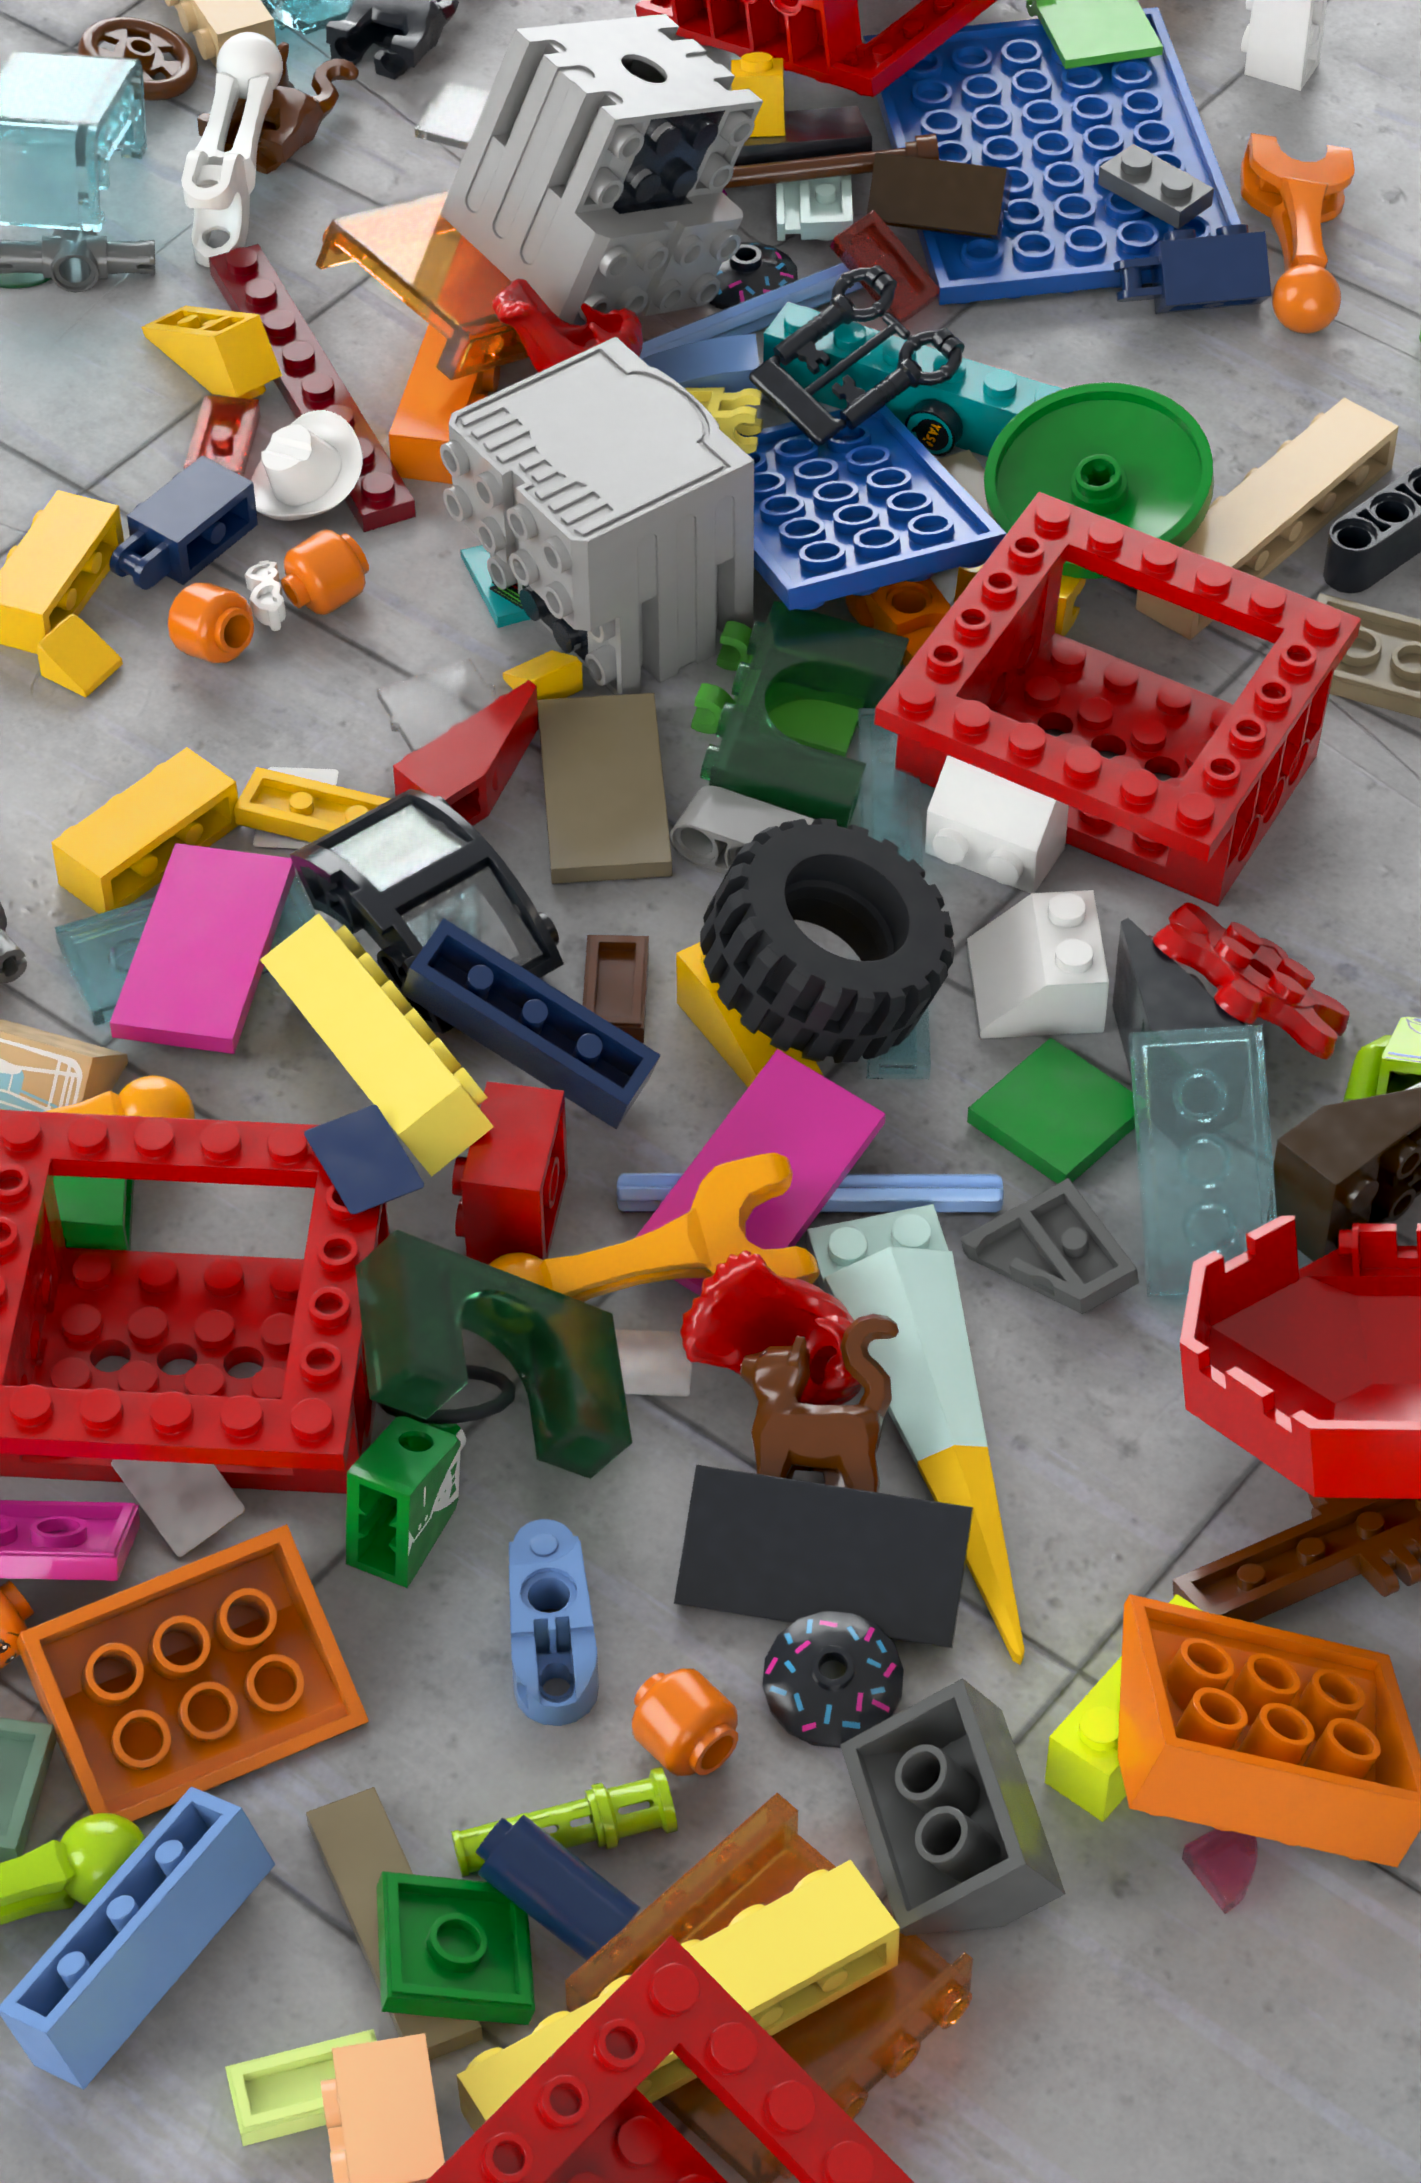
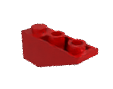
M530 680L526 681L511 692L499 696L492 704L465 721L453 725L447 732L422 748L407 754L401 761L393 765L395 796L409 789L422 791L433 797L441 796L453 810L472 826L488 817L539 729L537 686Z

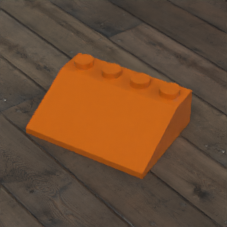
M287 1524L20 1632L16 1641L48 1723L54 1725L59 1747L91 1815L96 1813H112L123 1816L131 1822L137 1821L176 1804L190 1787L203 1792L369 1722Z
M1129 1594L1124 1603L1118 1736V1760L1129 1809L1143 1811L1153 1816H1165L1211 1826L1221 1831H1233L1279 1841L1289 1846H1301L1338 1854L1353 1860H1365L1398 1867L1421 1830V1757L1390 1656Z

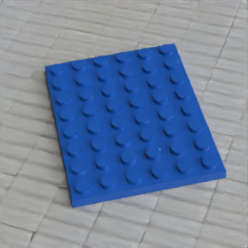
M1159 7L1142 8L1163 45L1162 55L1065 69L1039 19L968 25L960 29L942 45L919 61L913 68L876 95L892 149L905 148V142L914 141L916 135L936 133L939 160L1007 168L1012 177L1008 211H1004L1000 240L917 230L939 305L966 304L974 301L1002 298L1016 299L1023 296L1071 293L1079 290L1108 287L1121 288L1120 272H1114L1113 263L1126 259L1150 257L1149 250L1159 241H1164V233L1175 230L1194 229L1196 230V238L1216 236V229L1219 227L1241 224ZM877 35L863 36V43L867 44ZM1132 144H1135L1213 187L1212 206L1177 229L1099 185V167ZM1151 270L1141 271L1142 284L1152 283Z

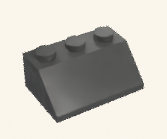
M963 1678L840 1744L895 1921L900 1927V1932L905 1936L1004 1927L1066 1894L1003 1712Z

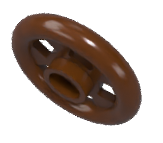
M135 17L103 19L88 27L79 40V59L90 77L106 89L128 98L161 101L177 97L193 85L198 74L197 58L190 45L174 31L149 20ZM104 41L115 45L113 52L99 46ZM169 52L176 61H165L163 53ZM113 65H116V70H114L111 67ZM159 72L166 77L161 80H153Z

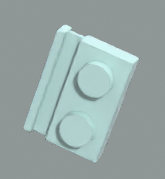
M851 175L776 183L777 241H785V234H801V240L819 239L830 241L840 238H854Z

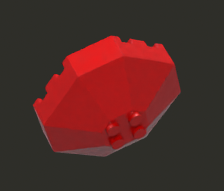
M1280 1216L1247 1233V1251L1224 1263V1256L1213 1251L1194 1261L1180 1336L1185 1409L1313 1497L1421 1499V1223H1417V1246H1398L1397 1224L1353 1223L1352 1229L1339 1230L1338 1249L1299 1269L1295 1216Z

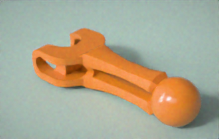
M1251 133L1241 164V196L1251 207L1270 218L1281 244L1284 257V273L1280 276L1273 289V310L1281 324L1289 330L1302 334L1315 333L1326 328L1335 319L1341 305L1339 284L1335 277L1325 269L1328 258L1323 247L1321 223L1333 220L1342 212L1345 203L1344 189L1351 184L1355 173L1351 148L1327 145V153L1323 159L1317 162H1303L1291 158L1280 149L1275 136Z

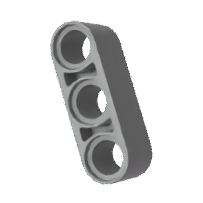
M710 785L702 787L696 793L672 828L670 840L673 848L685 860L726 875L742 847L746 843L752 842L754 836L759 832L773 826L780 827L783 822L805 819L807 824L811 825L815 819L722 787Z

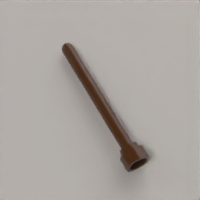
M936 133L916 135L914 141L905 142V148L734 166L733 176L723 189L873 173L876 152L939 160Z

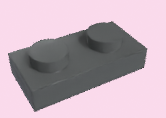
M1132 144L1099 167V185L1177 229L1212 206L1213 187L1135 144Z

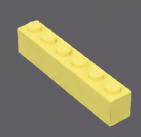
M318 913L260 959L371 1102L379 1107L386 1121L431 1177L494 1127L478 1107L488 1097L345 925L334 932Z
M850 1859L830 1871L821 1869L808 1874L798 1882L792 1892L766 1906L756 1904L744 1909L735 1916L728 1927L702 1941L698 1939L689 1940L681 1945L772 2036L898 1965L900 1927ZM631 1975L614 1980L604 1988L598 1998L572 2012L560 2011L548 2016L538 2024L532 2034L505 2049L496 2047L484 2051L468 2064L466 2070L457 2074L461 2112L473 2132L475 2133ZM672 2051L637 2086V2089L650 2103H653L694 2080L697 2076Z

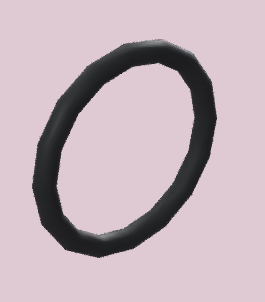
M434 1364L411 1368L390 1376L378 1386L376 1402L387 1414L395 1417L406 1416L426 1424H457L481 1420L500 1413L514 1401L516 1386L505 1374L486 1367L467 1364ZM434 1378L481 1380L497 1386L502 1391L494 1400L478 1406L460 1409L430 1410L409 1407L395 1402L390 1397V1394L399 1387L416 1381Z

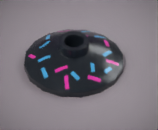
M741 242L737 252L730 259L722 262L716 278L720 281V290L709 303L716 308L724 310L798 280L797 266L789 255L774 246L758 242Z
M822 1611L797 1619L777 1635L765 1657L762 1688L771 1714L789 1734L813 1746L841 1748L840 1744L893 1716L902 1699L904 1669L895 1644L877 1624L854 1613ZM833 1660L842 1663L846 1667V1672L838 1679H829L821 1674L820 1668L825 1662Z

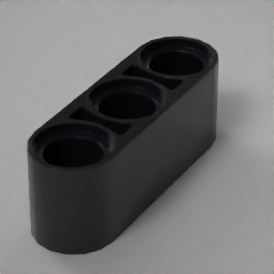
M1421 466L1411 469L1343 515L1330 526L1323 577L1331 588L1344 593L1362 592L1421 552Z

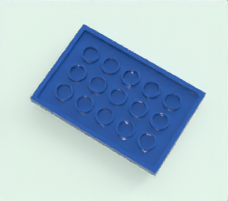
M886 405L855 429L851 430L846 426L823 445L813 443L793 422L763 428L761 433L752 436L758 437L757 450L748 454L754 460V568L789 611L794 609H816L822 606L825 601L848 595H870L878 591L880 587L902 581H924L931 578L934 573L956 567L973 568L981 566L987 561L1007 534ZM843 409L832 411L829 413L834 418L839 419L841 418L840 411H842Z

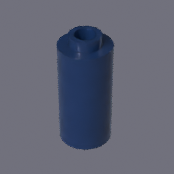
M525 1815L521 1816L514 1825L505 1818H501L475 1852L485 1860V1863L478 1872L479 1876L594 1967L605 1957L641 1909L640 1906Z

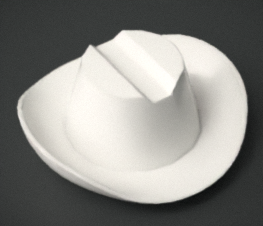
M316 410L301 415L289 426L273 433L271 442L266 450L261 451V461L251 479L254 484L256 511L272 519L293 521L322 514L340 504L355 487L363 465L361 446L350 424L336 413Z

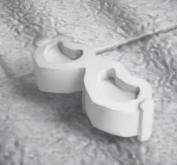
M269 560L259 561V564L250 567L245 573L247 589L252 592L249 598L252 614L262 624L269 625L272 631H278L281 629V622L286 618V610L277 562H269Z

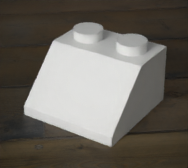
M947 755L927 810L925 853L940 858L947 863L955 864L992 878L1001 884L1010 885L1030 894L1035 893L1065 849L1069 805Z
M1094 890L1031 893L967 938V953L980 1039L1104 1032L1109 978Z

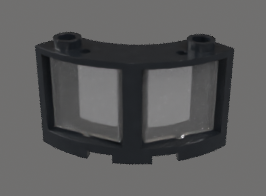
M409 789L289 854L313 909L326 913L336 919L342 925H345L352 934L364 929L382 949L377 953L378 965L401 993L409 967L443 918L538 978L564 965L556 947L559 943V935L551 919L542 912L538 913L531 899L503 859L485 838L460 814L453 810L441 796L433 797L422 791ZM404 996L433 1032L444 1034L454 1028L446 1021Z

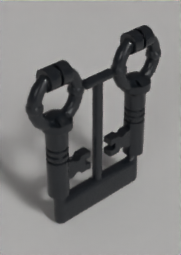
M875 265L871 268L860 267L841 274L832 289L830 306L773 348L775 355L749 374V380L816 445H823L846 426L851 430L855 429L909 387L917 388L919 385L933 386L951 380L962 362V353L965 346L947 328L922 331L910 336L909 330L892 314L886 313L894 300L897 281L880 265ZM865 281L880 296V299L875 301L871 307L864 309L855 308L851 299L845 296L847 288H851L856 282ZM878 317H882V320L888 325L806 388H803L780 366V362L786 366L798 358L800 361L806 362L807 368L816 375L820 372L819 365L821 363L825 367L831 364L830 357L823 350H816L815 345L818 340L828 335L829 332H832L843 323L848 325L851 322H867ZM895 333L903 340L907 339L898 354L897 369L885 377L884 380H881L879 384H876L874 388L869 389L867 392L857 388L856 382L848 374L842 378L843 386H840L838 383L832 386V392L840 400L845 399L847 401V407L840 411L841 418H834L812 397V395ZM931 343L948 362L937 371L923 372L921 366L912 360V355L914 351L921 349V346Z

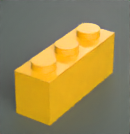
M57 490L44 510H39L35 514L31 528L18 546L15 545L10 549L5 564L0 570L1 645L37 654V644L68 615L74 614L79 616L110 571L109 563L112 553L124 542L118 505Z
M186 747L166 762L157 765L149 774L128 789L113 796L105 805L81 822L66 829L61 836L51 842L58 884L106 920L110 919L161 882L175 843L210 847L239 826L236 824L234 806L238 801L236 781Z

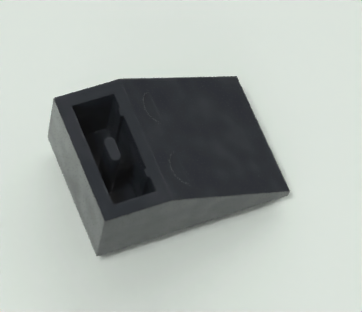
M1126 918L1121 921L1112 1007L1135 1094L1148 1102L1147 1119L1182 1152L1240 1118L1252 1033L1244 1022L1229 1015L1216 1003L1197 976L1188 974L1154 944L1153 936H1147L1132 920Z

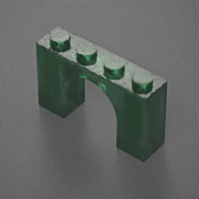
M774 600L766 623L756 620L747 648V654L753 656L751 663L741 661L738 666L731 695L738 697L736 704L725 702L716 730V737L722 738L720 746L709 744L702 764L700 779L709 781V786L722 787L815 820L819 818L837 820V826L848 828L858 803L866 763L808 747L788 738L776 728L770 720L768 713L788 702L811 699L827 701L875 715L876 706L902 673L909 638L810 610L794 609L789 611L784 603Z
M398 1229L394 1230L356 1266L369 1399L423 1419L429 1418L468 1383L461 1329L463 1328L483 1337L495 1346L518 1373L528 1396L537 1460L591 1479L633 1443L613 1313Z

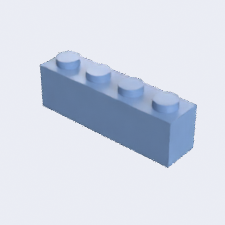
M190 1787L0 2004L1 2018L34 2066L84 2090L275 1866L274 1861L242 1807Z

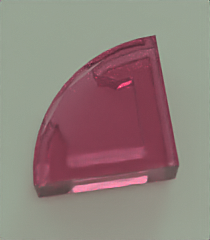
M1215 1828L1184 1846L1182 1860L1224 1914L1234 1909L1243 1900L1253 1879L1258 1856L1256 1836L1233 1831H1221Z

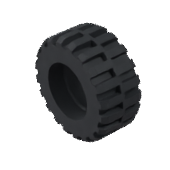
M823 818L814 820L811 825H808L805 819L783 822L780 827L766 828L756 834L752 842L746 843L742 847L704 914V926L700 931V947L703 955H706L703 962L711 983H719L720 985L717 990L719 998L728 1010L735 1008L742 1015L740 1019L741 1024L753 1034L759 1030L772 1039L770 1045L784 1052L788 1051L789 1048L801 1051L802 1058L820 1062L824 1061L826 1056L833 1057L834 1063L858 1062L861 1056L864 1059H872L888 1053L891 1047L900 1045L910 1035L948 976V969L953 963L955 952L953 939H951L954 932L949 911H941L945 905L941 893L935 884H927L924 880L925 870L914 859L908 862L897 853L899 847L886 838L880 842L868 836V829L854 824L848 826V828L837 826V820ZM794 920L809 922L831 931L845 941L861 961L840 957L818 946L801 931Z

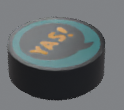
M928 399L919 402L905 421V426L933 456H944L950 453L963 434V425L958 414L949 405L938 400Z

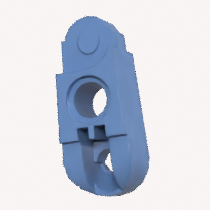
M539 1519L521 1527L515 1535L514 1541L509 1542L513 1686L518 1707L528 1718L543 1725L562 1726L576 1722L584 1717L596 1703L599 1689L598 1655L581 1541H579L578 1536H573L572 1532L564 1524L555 1520ZM547 1609L559 1610L552 1613L541 1612ZM561 1678L569 1683L570 1688L563 1695L551 1696L543 1690V1686L550 1679Z

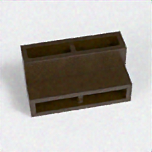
M876 152L866 220L870 224L1000 240L1004 211H1008L1012 177L1007 168Z

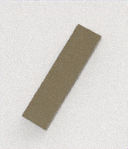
M375 1787L308 1811L306 1812L310 1832L380 1991L376 1886L382 1871L413 1874ZM389 2013L399 2037L425 2033L429 2061L483 2040L482 2027L479 2021Z

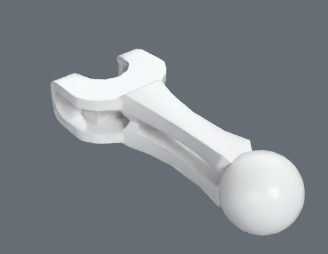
M243 32L236 34L221 47L217 57L215 95L209 121L195 150L188 152L181 181L185 204L189 208H194L191 234L196 262L205 267H210L209 257L227 253L235 248L244 247L247 239L250 193L255 187L258 141L265 115L273 100V90L280 82L283 72V61L278 48L269 38L259 33ZM238 99H246L241 125L231 151L224 152L230 122ZM212 230H223L229 234L230 238L223 246L217 248L208 246Z

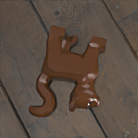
M282 42L277 46L283 61V72L280 82L273 90V100L264 118L259 137L261 142H258L256 171L269 174L291 158L299 148L314 139L322 120L332 111L339 97L332 81L356 80L359 75V70L352 62L345 59H332L322 63L314 72L311 83L317 95L310 96L295 89L294 85L289 81L286 64L289 44ZM238 99L230 122L224 152L231 151L241 125L246 99ZM202 113L197 118L199 136L201 137L209 121V113Z
M870 1314L858 1317L845 1330L840 1345L845 1369L864 1388V1394L860 1402L855 1405H812L801 1402V1396L811 1375V1354L806 1346L805 1337L796 1336L793 1346H769L762 1352L745 1355L741 1364V1378L752 1387L758 1401L751 1431L757 1474L792 1479L795 1470L823 1473L826 1485L879 1493L880 1479L876 1453L880 1444L884 1417L892 1400L891 1379L882 1366L869 1355L868 1346L870 1342L876 1339L896 1337L899 1329L895 1321L888 1316Z

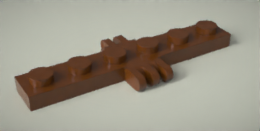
M1308 1493L1311 1504L1314 1507L1311 1510L1312 1519L1172 1579L1173 1595L1178 1594L1202 1611L1247 1622L1259 1620L1360 1574L1383 1597H1387L1399 1591L1398 1578L1406 1586H1411L1421 1581V1499L1313 1497Z

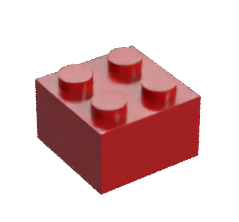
M487 1081L484 1093L488 1098L481 1103L479 1108L494 1127L470 1146L467 1157L457 1156L453 1169L452 1194L462 1196L456 1213V1237L465 1238L468 1265L487 1267L500 1256L518 1252L531 1254L542 1260L548 1259L568 1177L564 1091Z

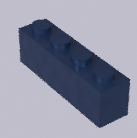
M445 918L442 919L409 967L402 991L404 996L551 1089L563 1090L567 1099L615 1129L618 1128L649 1081L661 1056Z

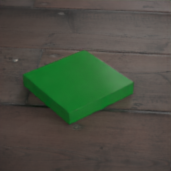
M1049 1038L968 1107L967 1122L1056 1184L1067 1178L1073 1183L1147 1118L1148 1102L1054 1039Z
M382 1871L376 1886L381 2012L529 2025L535 2012L528 1914L488 1882Z

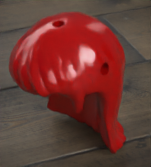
M520 278L512 281L492 301L493 310L500 322L511 325L518 333L538 373L614 337L622 341L640 358L643 345L642 324L637 314L627 308L615 309L605 314L583 303L581 310L587 318V323L582 326L570 324L561 320L545 304L530 284Z
M744 1250L739 1255L730 1254L726 1263L717 1264L715 1274L702 1281L701 1296L694 1298L692 1308L682 1314L683 1324L680 1329V1335L682 1337L683 1349L686 1351V1357L690 1362L727 1368L741 1376V1364L745 1355L762 1352L769 1346H793L796 1336L805 1337L806 1346L811 1354V1375L800 1399L802 1403L812 1405H844L853 1399L862 1387L845 1369L840 1349L845 1330L855 1321L847 1308L837 1298L809 1282L776 1274L767 1266L759 1254L754 1253L751 1255V1252Z

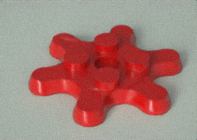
M1186 902L1170 914L1168 918L1170 924L1154 935L1152 938L1154 944L1173 960L1201 973L1215 986L1218 991L1214 995V1000L1224 1011L1247 1024H1253L1257 1018H1261L1279 1026L1309 1053L1325 1060L1332 1057L1337 1037L1342 1036L1345 1032L1350 1013L1336 999L1310 987L1315 977L1305 966L1289 958L1287 953L1274 942L1266 938H1260L1252 930L1240 923L1231 922L1228 928L1225 929L1210 914L1193 903Z

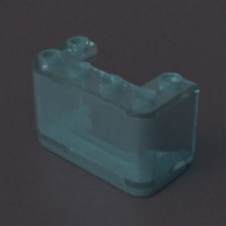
M15 51L8 61H4L0 72V225L100 232L106 221L105 211H101L100 189L108 190L110 187L109 160L114 151H121V158L142 159L147 150L144 81L141 61L131 58Z

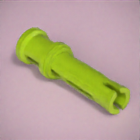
M662 1767L651 1769L649 1778L606 1788L602 1782L592 1784L591 1789L584 1791L585 1798L505 1818L514 1825L521 1816L525 1815L540 1828L556 1826L557 1831L549 1835L565 1848L596 1841L599 1848L605 1846L606 1849L618 1847L619 1839L658 1828H662L667 1834L678 1831L675 1808ZM646 1801L650 1804L649 1808L627 1814H619L618 1812L619 1808ZM588 1816L591 1823L577 1827L570 1826V1821ZM500 1820L462 1831H451L462 1877L481 1869L485 1860L475 1852Z

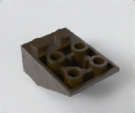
M1421 1087L1322 1106L1277 1139L1265 1223L1280 1216H1295L1297 1248L1314 1262L1339 1248L1340 1229H1352L1353 1223L1382 1224L1387 1219L1394 1221L1400 1218L1410 1208L1414 1199L1421 1194Z

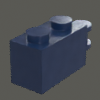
M1247 224L1219 227L1216 229V236L1197 238L1196 230L1194 229L1166 232L1163 234L1164 241H1159L1149 250L1150 257L1126 259L1113 263L1114 272H1120L1121 291L1116 293L1117 301L1130 302L1154 299L1155 314L1261 304L1272 296L1265 231L1249 233ZM1151 270L1153 287L1143 288L1141 271Z
M202 455L182 472L177 473L171 481L147 500L138 504L127 515L130 537L122 542L112 553L109 563L110 570L120 577L132 576L134 584L144 590L150 589L165 576L185 585L258 525L253 482Z

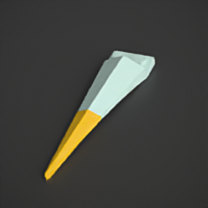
M934 1204L807 1229V1248L816 1258L820 1271L817 1278L819 1287L824 1292L841 1301L854 1320L858 1317L878 1314L888 1316L897 1323L899 1333L896 1337L876 1339L870 1342L868 1346L869 1355L882 1366L891 1379L892 1400L887 1411L918 1467L934 1501L974 1508L966 1565L1012 1660L1020 1665L1025 1649L952 1251L948 1250Z

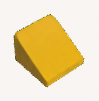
M74 614L68 615L37 644L41 676L85 698L123 665L122 658L92 628Z
M551 650L503 672V679L513 690L530 680L537 686V700L566 698L583 690L582 662L576 656Z

